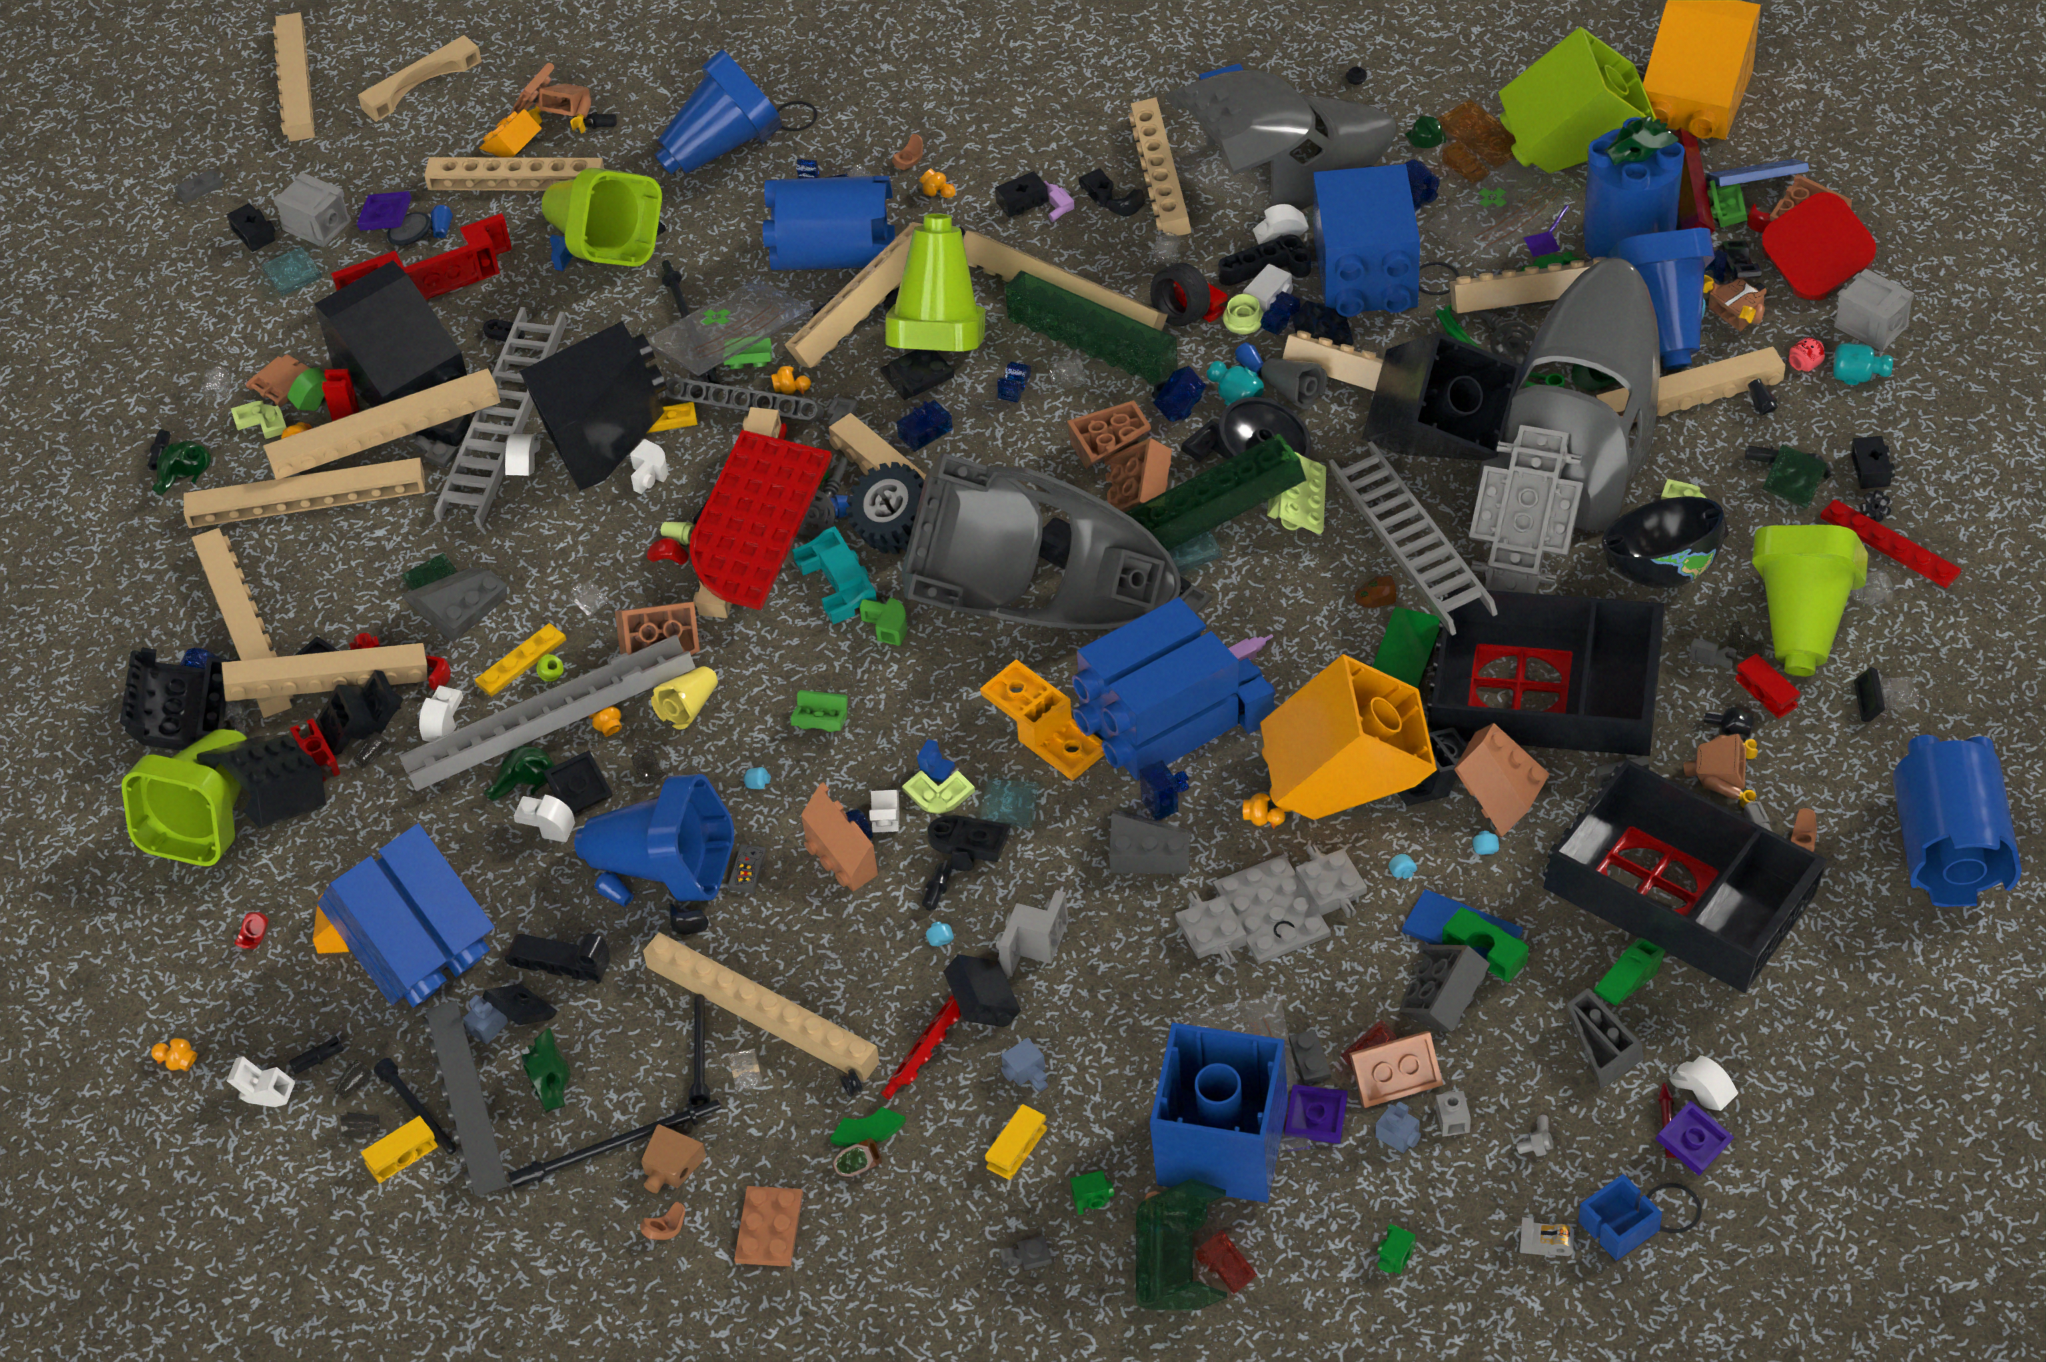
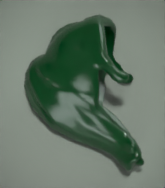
M185 440L168 445L162 450L157 460V483L153 485L152 490L158 495L163 496L175 483L176 477L186 478L194 476L191 481L193 484H196L199 475L209 467L211 454L204 446L193 441Z
M520 746L512 750L504 759L496 783L491 785L489 789H486L484 795L491 801H496L499 797L510 792L517 783L522 785L535 784L536 786L530 791V794L534 795L536 790L547 784L543 771L554 767V762L547 752L538 747Z

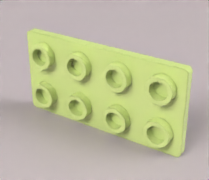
M1284 449L1282 452L1281 468L1269 483L1267 516L1274 519L1279 516L1320 535L1324 531L1326 467L1296 452Z

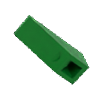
M1643 938L1638 939L1628 947L1593 992L1601 996L1606 1002L1617 1006L1656 976L1665 949Z

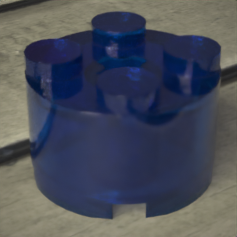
M1412 159L1404 164L1407 167L1414 211L1416 212L1424 202L1427 201L1430 204L1437 199L1440 179L1422 161L1419 160L1418 162L1416 159Z

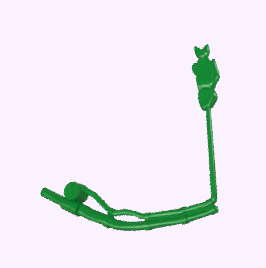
M1566 252L1562 256L1551 254L1537 258L1533 265L1523 266L1520 272L1525 271L1526 267L1537 266L1539 269L1548 268V265L1553 263H1561L1562 266H1565V263L1580 259L1572 257V252ZM1451 304L1446 306L1444 310L1437 309L1435 311L1436 316L1450 337L1478 347L1451 315ZM1530 372L1529 377L1546 381V385L1564 388L1565 378L1561 374L1553 373L1548 376L1536 372ZM1527 381L1525 388L1541 384Z

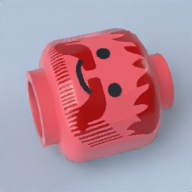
M1811 337L1802 339L1793 345L1789 351V362L1798 371L1809 372L1823 363L1825 359L1823 344Z

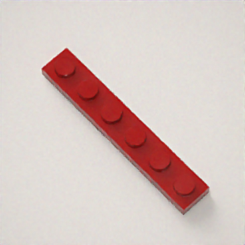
M1836 499L1821 512V519L1832 525L1853 530L1862 542L1946 589L1961 574V568Z

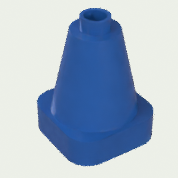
M723 49L701 66L704 78L657 139L662 148L654 156L670 175L679 168L687 174L753 138H756L763 144L782 127L780 115L772 103Z
M1692 228L1644 234L1617 242L1606 255V259L1621 258L1628 261L1639 271L1646 283L1657 318L1660 360L1663 362L1664 370L1691 366V355L1700 350L1704 271L1715 259L1710 229Z
M705 775L669 776L665 780L660 796L588 819L584 828H580L576 832L574 845L578 857L585 859L587 864L593 869L665 883L673 896L680 902L709 901L717 896L734 844V825L730 813Z

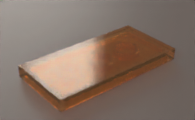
M1471 99L1437 118L1442 128L1495 169L1515 158L1511 150V146L1516 143L1514 135L1501 122Z

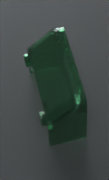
M1190 1178L1141 1202L1136 1212V1303L1139 1307L1148 1310L1197 1311L1227 1298V1292L1207 1286L1203 1282L1193 1281V1232L1200 1229L1208 1219L1207 1204L1226 1196V1190Z

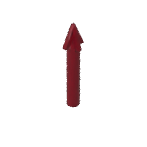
M1666 1083L1662 1084L1657 1099L1659 1105H1661L1663 1128L1673 1119L1672 1105L1674 1101ZM1665 1148L1666 1158H1676L1675 1155Z

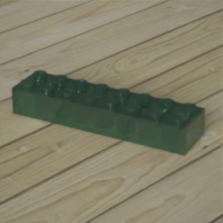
M1022 270L1005 286L1008 319L1014 324L1020 323L1029 327L1035 333L1040 332L1047 335L1053 341L1067 344L1073 350H1081L1091 358H1099L1111 367L1117 366L1125 370L1129 375L1142 377L1150 384L1168 381L1178 370L1176 337Z
M1277 434L1128 510L1125 514L1146 528L1168 552L1210 531L1212 528L1253 509L1255 506L1296 487L1307 479L1299 457L1283 437Z

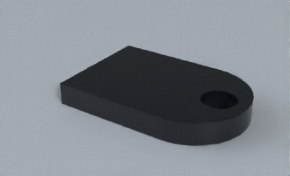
M959 815L942 816L933 820L928 826V843L932 848L942 853L952 854L953 851L968 852L970 858L998 862L1009 837L1011 824Z

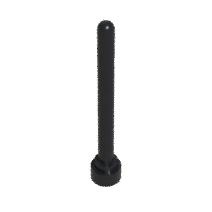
M701 994L696 995L694 998V1084H692L688 1091V1102L693 1106L698 1105V1100H703V1104L710 1102V1089L705 1084V997Z
M384 1058L379 1061L374 1067V1073L381 1081L390 1083L417 1117L421 1116L445 1152L450 1155L454 1154L456 1146L398 1076V1066L391 1058Z

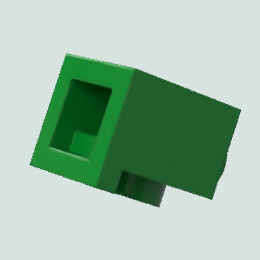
M1103 1170L1070 1178L1071 1193L1078 1215L1084 1214V1208L1098 1209L1102 1207L1105 1203L1109 1202V1197L1114 1196L1111 1180H1105Z
M1389 1224L1387 1227V1239H1382L1377 1250V1254L1380 1255V1260L1377 1263L1378 1267L1386 1273L1395 1272L1401 1275L1415 1249L1416 1235Z

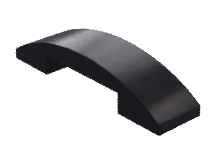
M1745 240L1722 242L1726 266L1732 279H1757L1762 276L1758 263L1753 264L1749 257V246Z

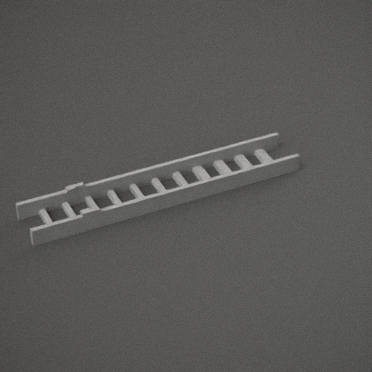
M520 307L492 377L497 386L499 397L522 400L519 410L489 406L476 411L433 511L436 522L442 521L449 502L478 506L474 518L477 527L482 528L505 473V454L510 434L522 433L534 405L528 389L526 393L500 390V384L502 380L524 383L521 374L506 373L509 364L531 366L555 354L567 325L564 312H559L554 326L527 323L528 318L525 307ZM521 330L550 334L547 342L518 339ZM516 347L544 350L540 359L519 357L513 354ZM488 414L515 418L512 426L484 423ZM480 432L508 435L505 443L477 439ZM472 450L501 453L498 460L469 457ZM465 467L493 471L491 478L462 474ZM457 485L486 488L483 495L454 492Z
M1372 441L1368 442L1371 456L1341 470L1333 459L1329 461L1334 477L1353 501L1354 506L1364 516L1451 635H1455L1456 630L1453 620L1447 612L1476 598H1480L1492 616L1498 614L1493 598ZM1376 463L1381 468L1351 483L1347 479L1348 476ZM1385 476L1391 481L1361 496L1356 491ZM1392 490L1397 491L1399 494L1373 508H1369L1366 502ZM1404 502H1407L1410 506L1409 509L1381 522L1376 518V515ZM1414 515L1420 520L1391 535L1385 530ZM1425 528L1430 533L1401 548L1395 543ZM1435 542L1440 546L1410 561L1405 557ZM1446 556L1450 559V561L1420 575L1416 571ZM1456 570L1461 573L1430 589L1426 585ZM1466 584H1469L1471 587L1443 602L1437 600L1438 597Z
M674 635L633 654L628 655L626 652L610 659V664L399 755V758L406 773L409 774L415 791H418L695 669V665L689 651L682 653L683 649L678 636Z

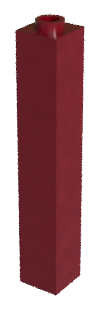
M1680 127L1673 134L1678 137L1679 140L1677 142L1685 149L1678 207L1682 230L1708 228L1712 234L1716 230L1697 137Z

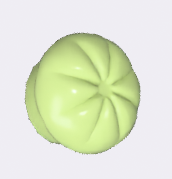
M1239 294L1228 302L1227 308L1223 313V322L1231 332L1247 335L1260 329L1265 316L1255 296Z

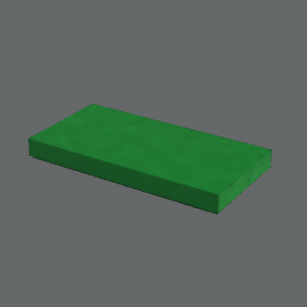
M1395 606L1372 668L1419 689L1435 647L1437 636L1440 633V619L1438 616Z

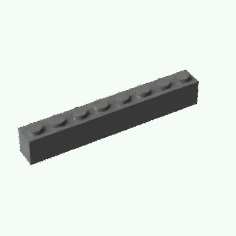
M457 1000L425 1009L428 1020L423 1021L427 1037H433V1041L429 1042L433 1058L438 1057L439 1062L434 1064L438 1079L444 1078L445 1084L440 1085L444 1101L449 1100L451 1104L446 1106L450 1122L455 1121L456 1127L451 1128L455 1143H461L462 1149L457 1150L461 1165H467L468 1171L463 1173L467 1188L473 1187L475 1195L478 1196L507 1187L506 1176Z

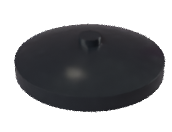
M1262 397L1239 399L1231 403L1224 410L1217 425V439L1223 453L1235 466L1256 477L1273 479L1281 468L1282 452L1284 449L1296 452L1306 458L1309 457L1311 451L1310 434L1301 418L1285 405L1271 399Z

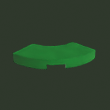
M881 1106L875 1114L867 1118L854 1120L844 1117L830 1140L831 1143L843 1147H850L870 1137L875 1142H882L894 1135L904 1125L906 1118Z

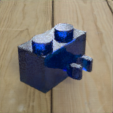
M1186 366L1173 371L1153 403L1168 421H1183L1191 415V409L1202 398V392L1207 385L1190 366Z
M935 399L929 403L924 401L923 406L919 409L914 407L912 413L896 422L898 437L914 452L953 430L951 414Z
M1163 760L1154 764H1148L1140 769L1141 800L1154 820L1158 821L1179 812L1178 792H1184L1189 789V785L1186 782L1189 780V777L1186 773L1180 771L1173 776Z

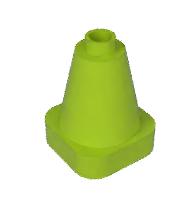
M587 168L581 171L573 180L559 181L549 186L542 198V212L550 224L565 234L567 249L575 257L598 263L636 267L646 263L653 254L662 203V192L659 184L648 176L608 169Z
M926 214L924 215L923 225L917 226L913 230L896 304L886 314L885 344L895 348L940 351H969L977 349L985 338V308L977 306L975 302L961 229L952 226L951 215Z
M1774 525L1761 527L1755 531L1752 563L1765 583L1775 658L1785 663L1784 672L1789 675L1812 676L1815 674L1816 666L1827 662L1851 590L1860 589L1866 584L1868 553L1858 535L1853 530L1842 526Z
M218 729L171 758L159 755L143 756L123 778L121 785L127 829L135 845L151 855L199 866L214 865L234 842L235 828L232 810L242 785L220 763L215 770L199 765L200 762L197 760V754L239 741H245L247 738L236 730Z

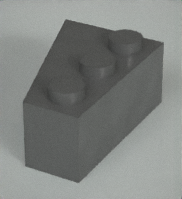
M1589 988L1567 1003L1570 1022L1600 1090L1644 1059L1642 1043Z

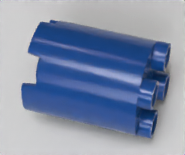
M1641 117L1627 119L1623 123V127L1626 128L1632 121L1639 120ZM1622 128L1607 132L1589 144L1583 235L1585 238V250L1592 258L1606 257L1617 242L1629 237L1676 231L1685 152L1684 147L1680 143L1675 142L1670 146L1659 149L1644 162L1624 160L1617 165L1612 164L1605 149L1615 141Z
M889 176L765 180V204L767 208H771V220L763 221V242L765 248L770 247L769 259L771 270L865 268L895 239V225L887 224L885 199L893 198Z
M1920 735L1913 738L1907 746L1909 754L1898 763L1893 772L1892 779L1911 888H1917L1918 885L1927 890L1932 905L1939 907L1977 906V893L1994 887L2001 882L2005 890H2012L2020 879L2022 869L2001 763L1995 754L1993 741L1984 736L1971 737L1965 741L1950 740L1942 742L1933 735Z

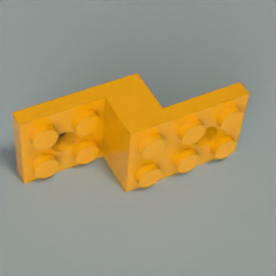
M1017 659L980 688L983 697L1017 721L1018 740L1070 780L1074 781L1104 756L1102 749L1103 741L1094 734L1090 736L1084 735L1075 720L1072 719L1070 698ZM1013 688L1023 689L1021 692L1013 693L1010 691ZM1069 747L1078 748L1076 752L1066 751Z

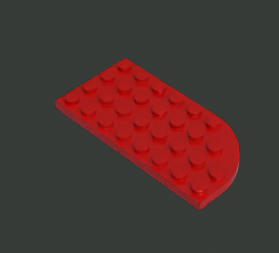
M741 430L690 539V556L694 571L708 591L726 602L762 610L832 459L831 451Z

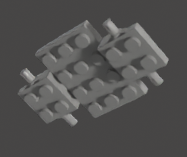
M1520 425L1518 436L1513 444L1499 441L1497 446V452L1511 453L1509 470L1484 466L1469 539L1493 543L1488 562L1473 560L1471 565L1472 571L1485 572L1486 590L1536 594L1540 583L1555 586L1557 575L1542 573L1541 566L1544 553L1568 557L1583 488L1582 482L1560 479L1562 469L1566 463L1581 466L1582 455L1568 454L1569 433Z
M1313 844L1312 847L1310 845L1306 850L1312 860L1297 866L1296 873L1285 854L1213 881V887L1219 896L1217 898L1202 902L1197 891H1193V894L1189 892L1187 898L1192 907L1175 913V918L1198 959L1210 954H1220L1225 965H1230L1229 961L1231 964L1235 962V957L1231 951L1247 945L1259 965L1330 937L1331 931L1322 915L1342 908L1347 918L1353 917L1356 914V910L1352 906L1351 901L1356 897L1366 894L1367 886L1344 849L1328 855H1321L1317 845ZM1281 921H1289V922H1291V923L1294 925L1295 928H1293V927H1291L1289 924H1285V923L1278 925V927L1276 928V931H1277V933H1278L1279 935H1281V938L1277 937V936L1274 934V926H1275L1278 922H1281Z

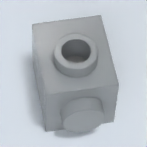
M1448 1091L1436 1095L1435 1109L1442 1137L1470 1133L1471 1118L1464 1091Z

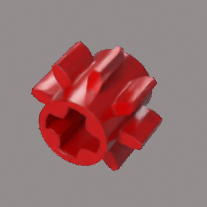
M368 633L356 635L353 642L349 643L350 650L380 647L377 636L371 637Z

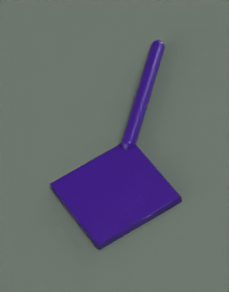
M1569 205L1564 206L1548 232L1524 237L1533 257L1561 250L1552 232L1568 210Z

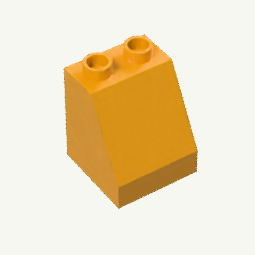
M1667 0L1643 81V86L1655 117L1661 120L1660 124L1666 122L1668 124L1666 128L1675 130L1681 127L1701 139L1713 137L1726 140L1753 72L1760 4L1740 0Z
M1345 654L1338 657L1260 722L1264 741L1262 755L1269 768L1272 784L1269 793L1272 801L1284 812L1294 811L1313 820L1416 787L1437 770L1419 689Z

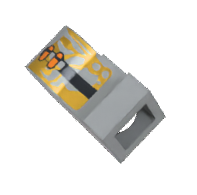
M1522 1217L1520 1253L1549 1256H1570L1573 1253L1574 1229L1571 1226L1565 1224L1549 1225L1534 1223L1533 1218Z

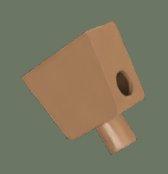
M658 1124L642 1158L644 1173L649 1176L644 1183V1187L655 1194L659 1192L664 1183L678 1188L706 1158L703 1143Z

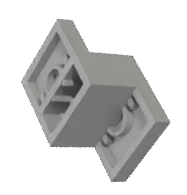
M1055 890L1052 900H1047L1045 910L1016 903L1013 912L1008 913L1005 922L1006 929L1003 934H999L996 942V949H999L998 961L1006 976H1013L1021 956L1052 963L1068 925L1066 892Z

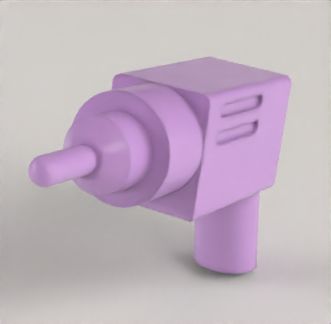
M1044 181L1047 186L1049 201L1056 208L1048 215L1051 222H1054L1064 213L1074 209V200L1062 187L1059 188L1057 185Z
M1271 634L1265 638L1253 637L1250 640L1246 638L1228 649L1239 661L1246 658L1252 660L1257 657L1256 653L1263 649L1266 641L1273 638V635Z

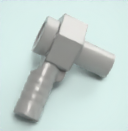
M1539 1115L1537 1117V1132L1531 1134V1140L1517 1143L1519 1154L1534 1151L1536 1156L1548 1154L1549 1150L1553 1149V1140L1550 1133H1548V1117L1546 1115Z

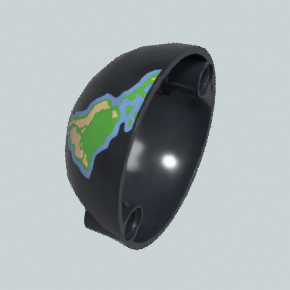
M1674 497L1645 504L1622 515L1604 532L1602 545L1608 566L1616 568V570L1632 582L1651 588H1674L1698 578L1714 563L1724 539L1729 535V530L1723 509L1717 502L1703 497Z

